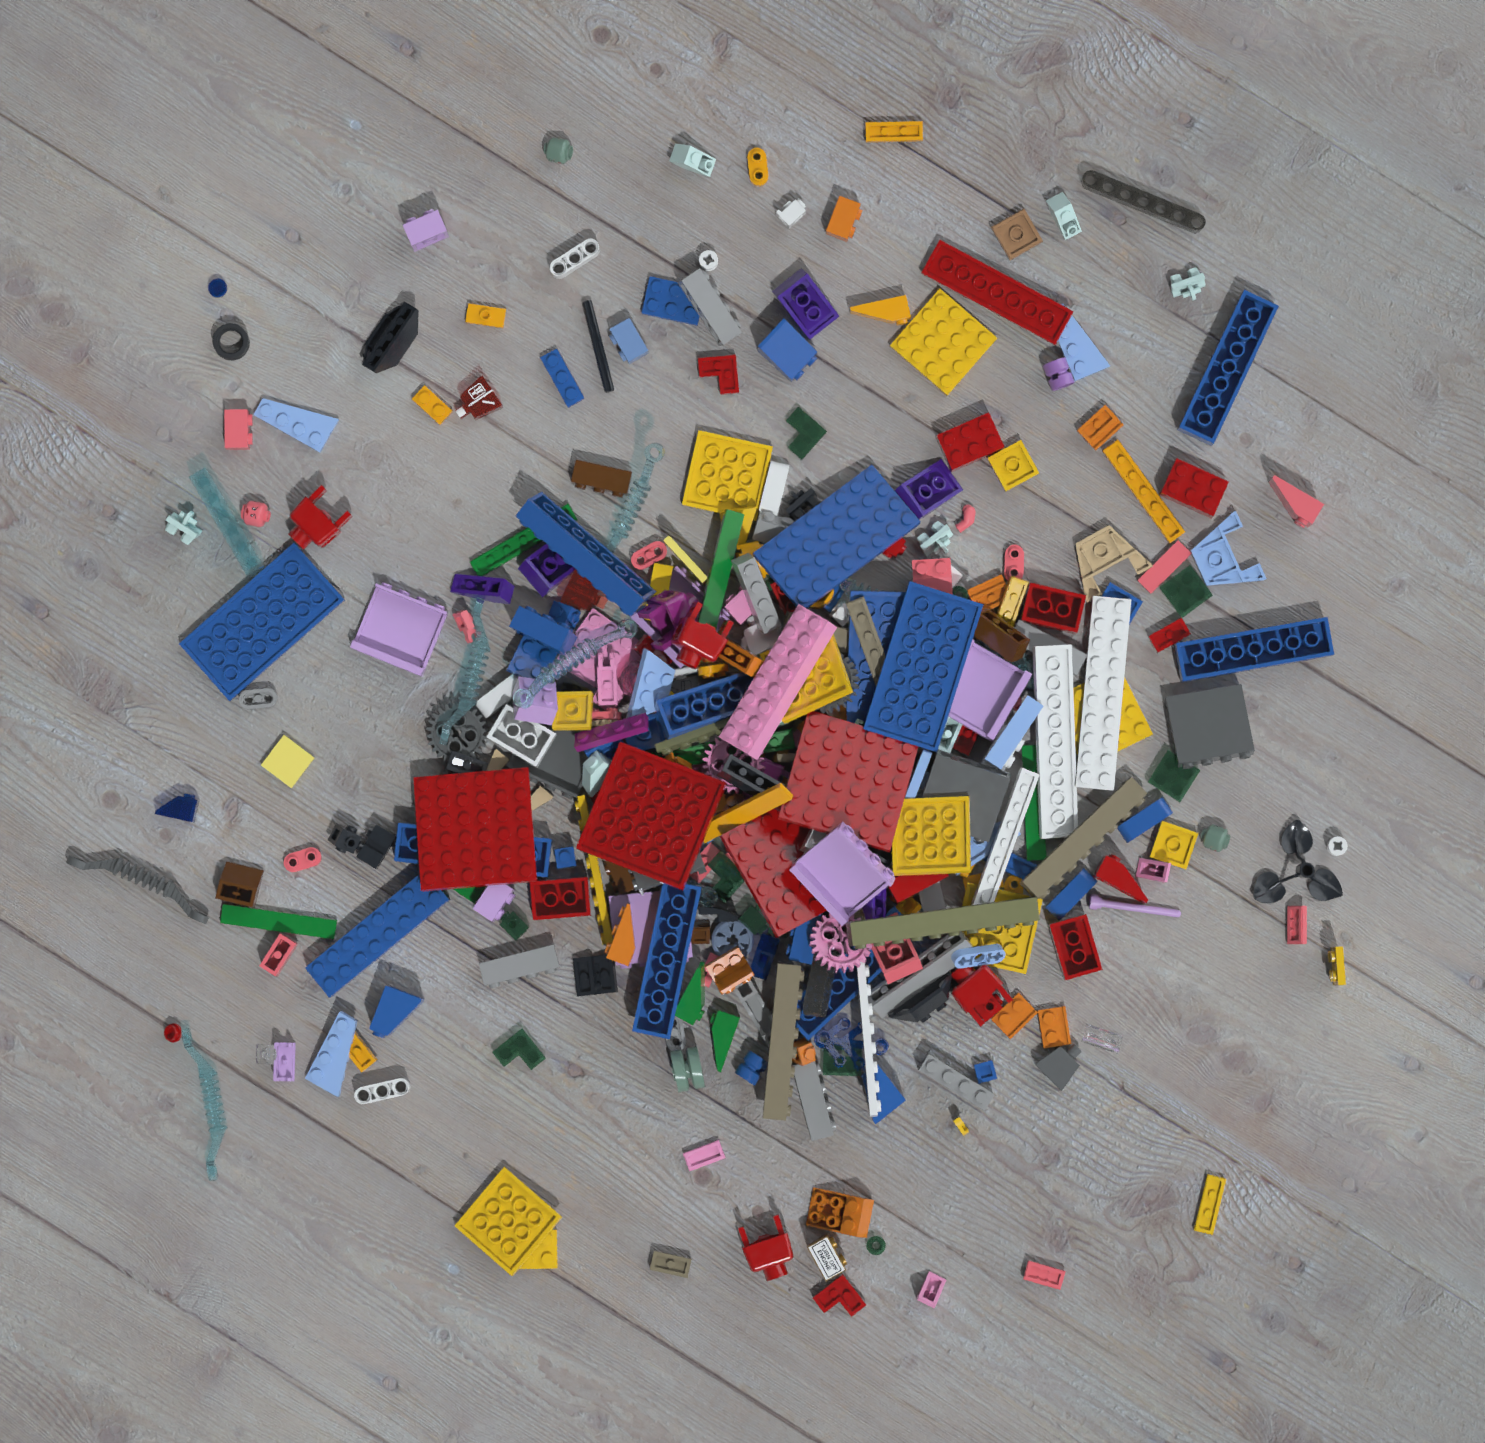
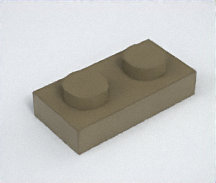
M654 1251L650 1270L688 1278L692 1259Z

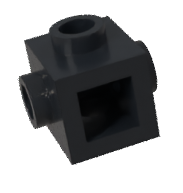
M336 823L328 841L336 846V850L344 854L346 851L354 854L361 843L362 836L357 833L358 829L348 824L345 827Z

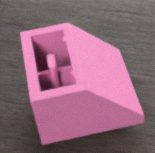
M740 586V592L736 596L732 594L725 601V610L741 626L752 616V613Z

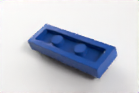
M557 349L540 357L568 408L585 399Z

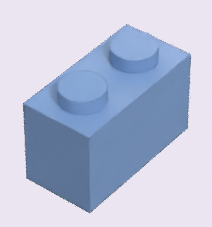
M630 318L610 328L611 334L608 336L613 345L617 344L620 351L618 354L623 362L627 360L628 364H631L649 353Z

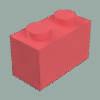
M248 409L224 410L225 449L250 450V445H253V433H250V426H253V415L250 414Z
M280 933L259 966L272 975L278 976L298 943Z

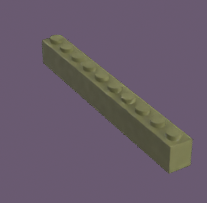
M1027 897L851 921L846 923L848 945L855 946V949L866 948V944L872 943L874 947L884 946L886 941L898 944L904 943V939L911 938V941L923 940V936H929L930 939L941 938V934L948 933V936L960 935V931L966 930L967 934L978 933V929L985 928L986 931L997 930V926L1003 925L1004 929L1014 928L1017 923L1029 926L1034 925V921H1039L1040 918L1037 897Z

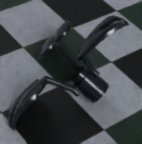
M1300 820L1290 823L1281 837V846L1284 852L1287 854L1295 853L1296 857L1301 861L1296 867V873L1281 880L1273 872L1260 874L1254 885L1253 898L1261 903L1278 902L1286 893V889L1281 883L1296 877L1310 878L1312 880L1309 884V892L1318 901H1328L1343 896L1340 882L1330 870L1318 869L1315 872L1314 866L1311 863H1306L1305 859L1299 855V853L1308 852L1313 845L1310 831Z

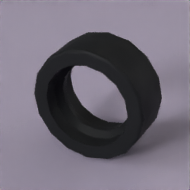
M227 323L217 328L213 334L212 343L220 357L225 360L234 361L242 358L247 353L250 340L248 334L241 326ZM235 331L242 337V346L237 352L227 353L221 348L220 338L225 332Z

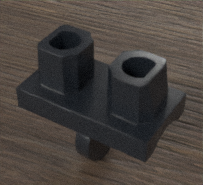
M812 488L805 493L802 490L797 494L791 491L789 494L792 498L787 502L790 506L786 509V512L792 520L795 519L797 521L806 514L803 511L809 506L813 509L820 503L815 491Z

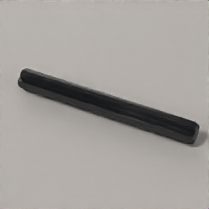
M591 300L582 302L604 392L608 393L614 391V385L593 303Z

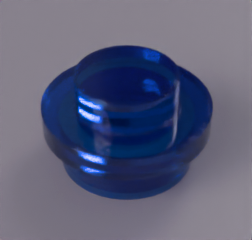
M213 279L208 285V291L213 297H223L227 292V284L222 279Z

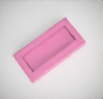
M719 1140L683 1153L689 1172L725 1158Z

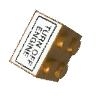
M826 1234L807 1245L825 1281L846 1271L845 1265H847V1262L842 1253L838 1255L835 1249L838 1248V1245L833 1236L829 1238Z

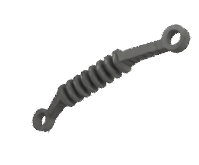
M68 856L66 863L82 870L106 869L115 876L120 871L122 879L126 874L128 875L127 881L129 882L135 878V885L142 881V888L149 884V891L156 887V894L163 890V897L175 900L188 917L204 924L209 919V916L192 909L172 879L165 883V876L158 880V873L151 877V870L144 874V867H141L137 871L136 863L130 868V861L128 860L124 865L122 857L85 862L74 856Z

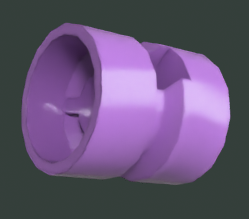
M1066 357L1051 361L1042 366L1045 375L1050 377L1048 383L1051 391H1056L1075 383L1072 373L1067 371L1069 365Z

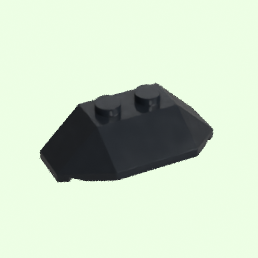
M404 301L400 306L386 312L364 344L362 365L374 373L397 366L418 335L419 310Z
M948 971L888 1014V1017L910 1022L921 1021L922 1023L931 1018L930 1013L936 1009L939 1012L947 1006L945 1002L949 999L952 971Z

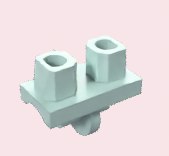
M1195 267L1187 271V279L1182 280L1180 274L1171 276V293L1173 298L1182 295L1183 298L1190 296L1192 301L1196 300L1195 294L1201 292L1200 288L1206 286L1204 274H1200Z
M181 511L179 515L173 512L166 519L168 523L165 531L172 535H175L178 529L183 531L184 533L180 540L187 545L202 533V530L195 526L198 521L193 519V511H190L188 514Z
M937 521L931 527L935 533L929 538L926 533H922L917 537L920 547L926 556L930 555L933 551L936 555L940 551H943L945 554L949 552L946 546L951 543L949 538L953 536V533L947 524L944 526Z

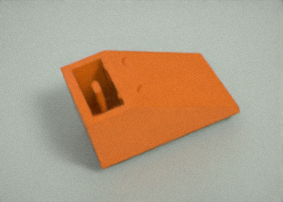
M627 904L626 907L622 906L618 917L621 918L619 925L615 924L611 934L614 936L613 942H608L604 953L608 954L606 958L629 967L636 947L631 905Z
M813 1187L806 1225L850 1236L867 1238L874 1200Z

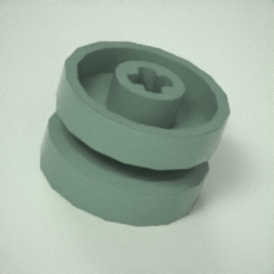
M697 1046L687 1048L686 1061H684L681 1050L671 1051V1068L678 1092L689 1090L688 1078L692 1079L695 1089L704 1088L705 1083Z

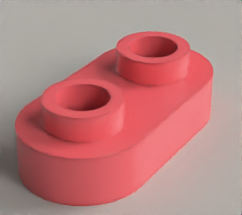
M655 541L634 552L631 557V563L634 568L644 570L654 563L663 560L667 555V548L664 543ZM660 548L661 554L656 555L654 550ZM643 557L644 563L639 564L637 559Z
M1011 545L1005 551L1004 577L1007 581L1010 579L1011 570L1017 571L1018 574L1015 577L1023 578L1024 551L1019 545ZM1017 551L1018 557H1012L1011 552Z
M606 708V711L599 712L600 709H592V721L603 719L622 720V712H618V708Z
M313 847L290 853L284 859V867L290 872H298L317 866L322 860V854ZM310 853L315 855V859L312 861L308 859ZM291 859L296 860L297 863L295 866L290 865Z

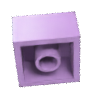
M428 210L423 213L422 217L417 219L416 217L409 218L405 221L406 224H403L414 252L449 237L438 210Z
M518 676L512 692L514 719L552 725L558 710L556 682Z
M507 884L487 886L473 907V910L491 922L499 921L505 913L502 909L506 903L510 905L516 895L513 894L515 890Z

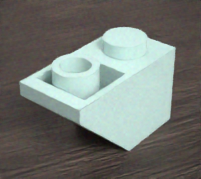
M675 143L669 161L683 169L710 177L716 159L690 145Z
M1063 192L1046 200L1050 213L1065 240L1082 232L1073 206Z

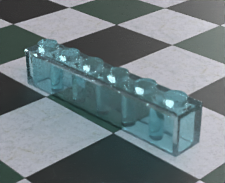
M205 467L189 476L245 574L250 578L265 568L264 564L208 469Z

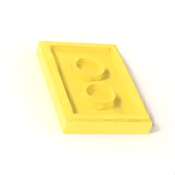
M667 536L663 540L665 545L701 584L705 585L708 577L670 536Z

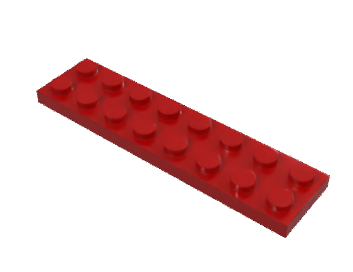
M942 240L938 241L921 272L922 275L1055 346L1074 313L1069 308Z

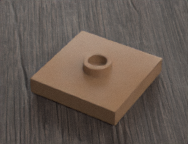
M1025 209L991 227L1009 261L1043 243Z

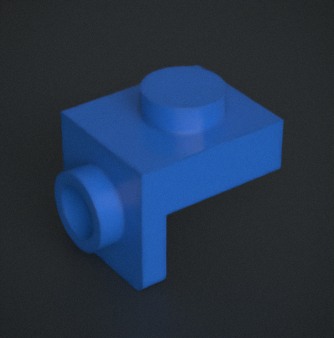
M553 601L548 616L552 617L557 623L563 622L570 626V628L575 629L576 624L579 622L581 611Z

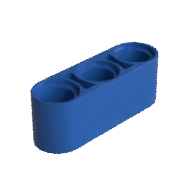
M1161 797L1120 824L1117 829L1126 843H1129L1170 816L1173 812L1164 798Z
M1083 868L1045 908L1060 921L1098 881Z

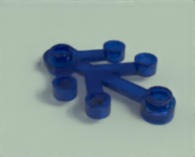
M841 1018L839 1023L830 1030H819L814 1035L815 1045L821 1049H826L834 1058L835 1066L843 1067L846 1063V1058L844 1055L839 1054L833 1045L842 1047L853 1061V1067L856 1070H862L865 1066V1060L859 1057L853 1049H864L863 1041L854 1040L855 1037L862 1033L860 1028L861 1021L857 1027L842 1038L834 1036L841 1030L845 1031L850 1027V1020L848 1018ZM845 1021L848 1026L843 1027L841 1022ZM825 1037L827 1041L821 1042L820 1038ZM882 1038L875 1041L876 1054L884 1055L889 1048L888 1042ZM878 1045H881L883 1047L882 1051H879L877 1049ZM838 1058L843 1060L842 1064L837 1062ZM856 1061H861L862 1066H857Z

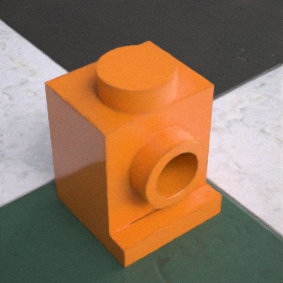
M806 1038L794 1041L793 1047H797L798 1056L796 1053V1059L792 1058L793 1063L804 1066L816 1061L815 1048L811 1042L806 1041Z

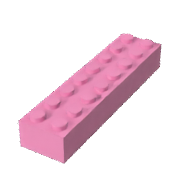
M798 604L719 738L758 760L837 627Z

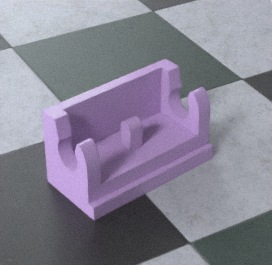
M274 1042L273 1081H295L296 1043Z

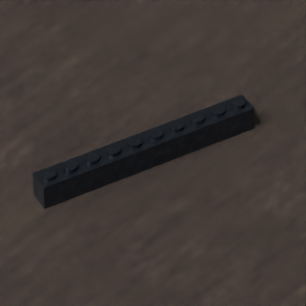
M732 754L724 759L716 775L751 796H755L781 783ZM781 805L774 809L780 811ZM868 846L872 853L878 855L881 863L886 868L890 866L892 862V846L890 852Z

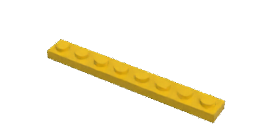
M586 795L577 796L578 801H575L576 812L581 814V820H578L580 831H583L589 817ZM588 854L589 857L586 858L587 868L592 870L593 875L589 877L591 888L595 887L596 895H593L595 907L599 906L600 914H597V921L599 926L602 925L604 932L600 933L602 945L606 944L607 947L608 942H613V936L611 935L612 929L597 857Z

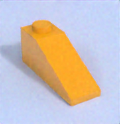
M906 295L850 307V314L890 324L896 323L897 326L907 324V320L911 319Z

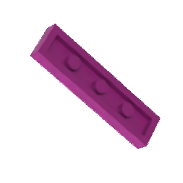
M646 713L598 726L591 730L575 733L574 748L577 752L647 732L648 716Z

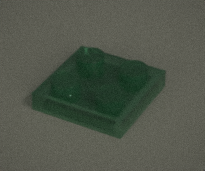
M1191 565L1159 587L1181 618L1213 596Z
M1167 750L1147 783L1180 803L1199 774L1200 769L1195 766L1190 769L1177 767V755Z

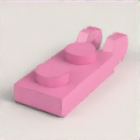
M610 651V666L603 667L604 655L602 652H598V705H618L615 653Z

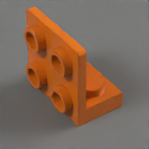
M738 946L705 965L721 995L732 992L737 985L749 982L752 976L755 975Z

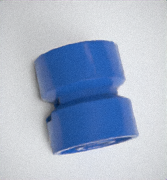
M748 1050L743 1058L744 1063H740L734 1073L755 1086L761 1077L760 1072L765 1071L768 1062Z

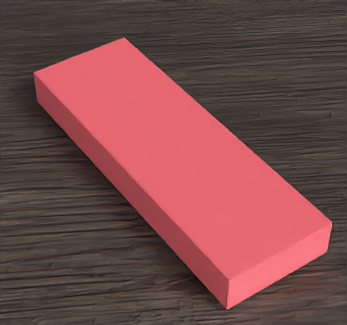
M1178 540L1137 581L1151 594L1192 553Z

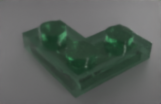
M797 407L786 420L799 433L788 446V449L802 461L827 431L800 407Z
M720 851L708 866L721 878L711 890L726 903L745 881L736 865Z
M523 1028L492 1052L503 1067L520 1056L530 1070H532L546 1059Z

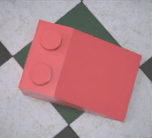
M1274 475L1268 483L1290 517L1295 520L1294 523L1301 528L1305 526L1307 528L1310 527L1324 504Z
M950 558L912 560L914 583L953 595Z
M910 938L904 939V943L898 944L886 941L884 946L874 947L872 943V952L887 984L923 969Z

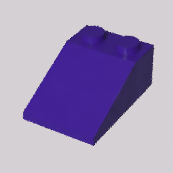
M802 268L772 291L809 340L839 317L823 293Z
M940 459L901 484L894 491L915 516L921 520L959 494L963 489L943 460Z
M547 543L526 558L518 568L542 598L577 570L572 565L565 563L562 556L557 552L550 550Z

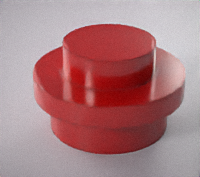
M172 1023L165 1027L164 1037L166 1040L172 1043L180 1040L182 1030L178 1024Z

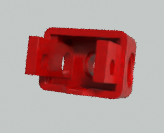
M322 485L309 498L305 496L289 515L296 526L288 535L303 550L312 541L319 548H324L341 533L340 529L353 517L346 511L333 524L331 516L325 510H321L314 505L327 492Z
M700 602L692 603L686 616L680 618L671 638V643L681 649L676 660L695 670L700 661L706 663L717 660L728 642L726 637L734 624L730 620H724L718 632H716L715 627L708 623L701 624L695 621L703 605Z
M981 965L977 969L974 967L957 968L951 974L958 984L951 990L952 996L964 1013H969L980 1027L985 1022L973 1008L989 1001L995 990L1001 994L1007 1003L1013 1001L1012 997L1003 988V982L987 965Z
M779 1214L773 1215L779 1234L770 1235L767 1233L759 1236L753 1243H749L744 1226L738 1227L744 1245L742 1250L752 1272L763 1270L766 1281L787 1275L788 1271L784 1262L793 1259L788 1232H784Z

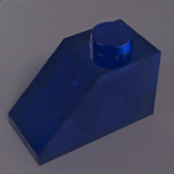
M184 793V797L177 796L155 810V814L195 823L200 800H196L195 795Z
M761 934L751 964V969L755 974L754 977L767 980L780 939Z

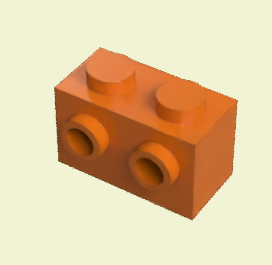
M839 196L826 229V234L845 242L848 241V238H853L856 227H853L855 220L859 221L863 211L860 209L861 203Z

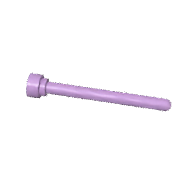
M1091 894L1089 899V909L1092 910L1106 907L1171 917L1181 916L1180 910L1104 900L1096 894Z

